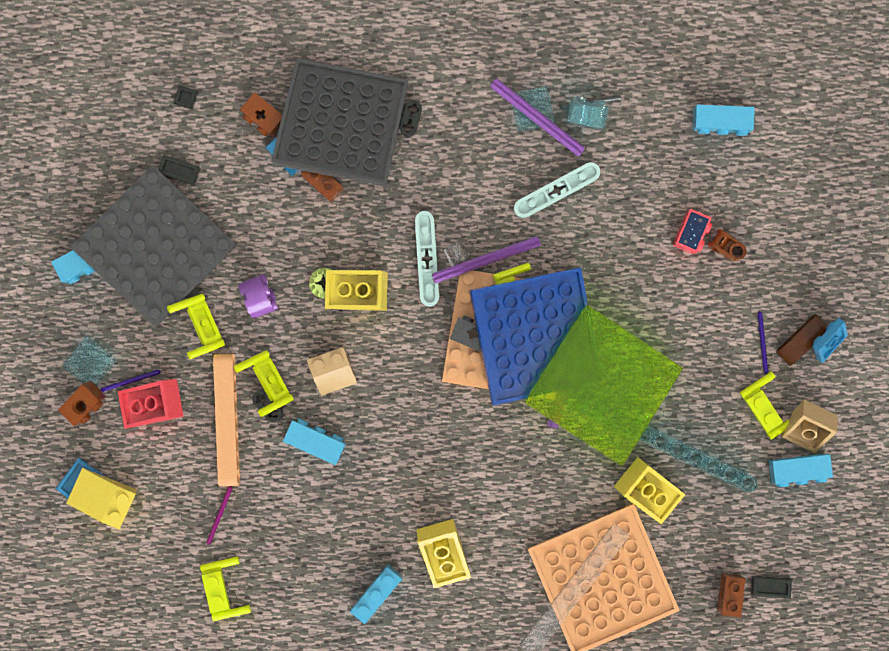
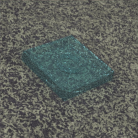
M548 87L516 93L555 124ZM512 105L517 132L541 128Z
M86 336L62 366L83 383L91 380L97 386L117 359L89 336Z

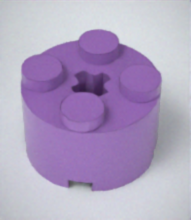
M265 274L238 284L240 293L244 296V304L250 316L254 319L278 309L275 301L276 296L273 289H269V282Z

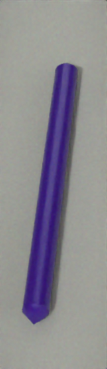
M759 311L757 315L763 372L767 374L768 363L763 315Z
M155 370L102 387L100 390L105 392L158 375L161 371Z

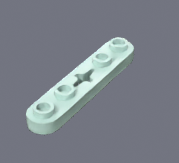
M592 162L586 163L521 198L514 205L516 216L527 218L596 181L600 176L599 166ZM556 185L557 188L562 187L564 185L566 186V188H563L560 191L561 195L558 196V194L555 193L551 196H548V194L554 190L553 186Z
M422 211L415 217L420 300L423 305L431 307L439 301L438 283H434L432 279V274L437 272L435 227L432 214L428 211ZM425 249H428L429 257L433 258V260L429 261V269H426L425 261L421 260L425 257Z

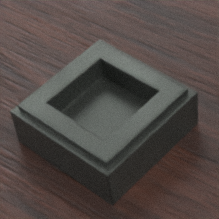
M179 85L173 103L193 110L198 91Z

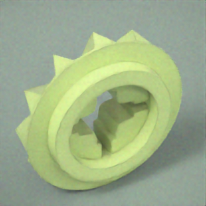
M329 268L315 270L310 276L309 287L311 292L319 298H325V291L322 285L316 283L322 281L323 275L326 279V270H331Z

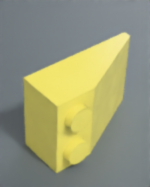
M326 270L325 309L387 311L388 273L377 270Z
M639 457L635 459L614 486L624 497L660 524L665 521L685 496L682 491Z
M82 468L66 504L102 523L120 529L137 490Z
M453 519L416 529L418 544L434 588L471 578Z

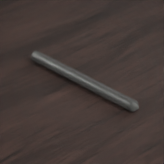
M618 95L564 104L559 108L563 110L618 101L622 97Z

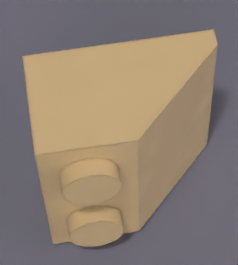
M345 347L307 359L312 377L321 396L357 383Z
M804 399L793 410L789 423L782 433V438L816 453L837 433L838 415Z

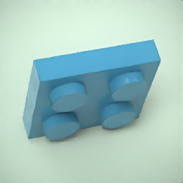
M840 318L835 322L832 321L827 326L826 332L822 336H818L813 343L816 359L821 363H824L848 336L845 322Z

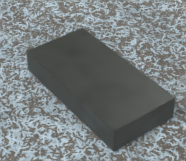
M163 155L158 170L165 176L195 185L200 167Z
M752 576V596L791 599L792 579Z

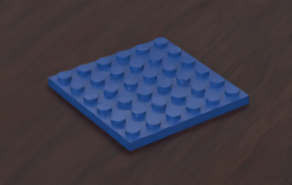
M581 268L469 290L491 404L493 406L603 381Z

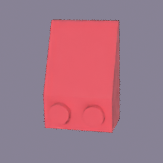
M177 379L162 380L118 391L124 429L184 417Z

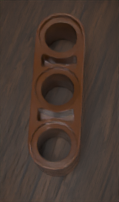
M817 314L813 315L776 350V353L789 366L793 365L813 346L815 339L826 332L827 325Z

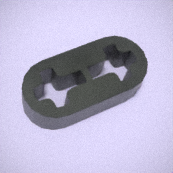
M409 101L405 106L400 123V131L405 137H412L417 131L422 114V106L418 101ZM416 105L419 111L415 112L413 117H410L411 110L408 108ZM409 120H411V127L414 129L406 133L403 126H407Z
M264 390L255 392L252 397V401L258 410L265 407L264 403L257 402L259 399L258 394L266 396L264 400L268 405L273 403ZM278 408V418L275 416L271 418L270 412L265 415L266 419L271 422L279 421L283 416L282 408Z

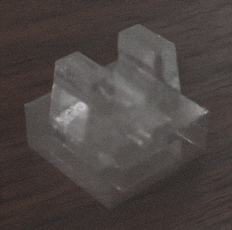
M464 242L453 243L444 249L451 266L459 264L470 256L469 252L464 253L461 248L465 245Z

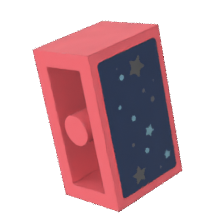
M693 209L687 210L672 246L691 254L700 252L705 243L703 237L705 233H709L712 227V223H710L712 217Z

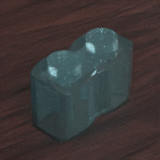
M575 96V99H570L565 122L603 130L605 129L609 106H605L604 101L594 100L593 103L586 102L584 97Z

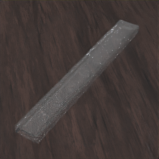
M615 523L612 524L519 644L525 651L542 650L630 535Z

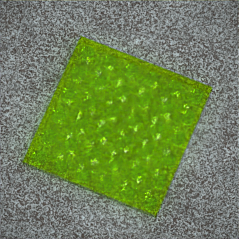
M585 305L524 403L615 463L623 466L683 370V367L592 307Z

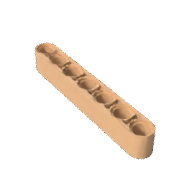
M234 353L214 354L213 358L219 487L239 486L240 484Z

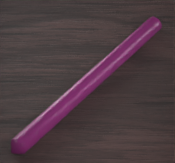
M232 486L227 488L206 541L207 545L212 542L233 489Z

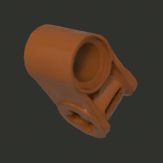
M720 229L717 230V235L712 243L708 244L710 249L733 262L743 259L747 253V249L742 243ZM733 248L740 250V257H735L732 254Z

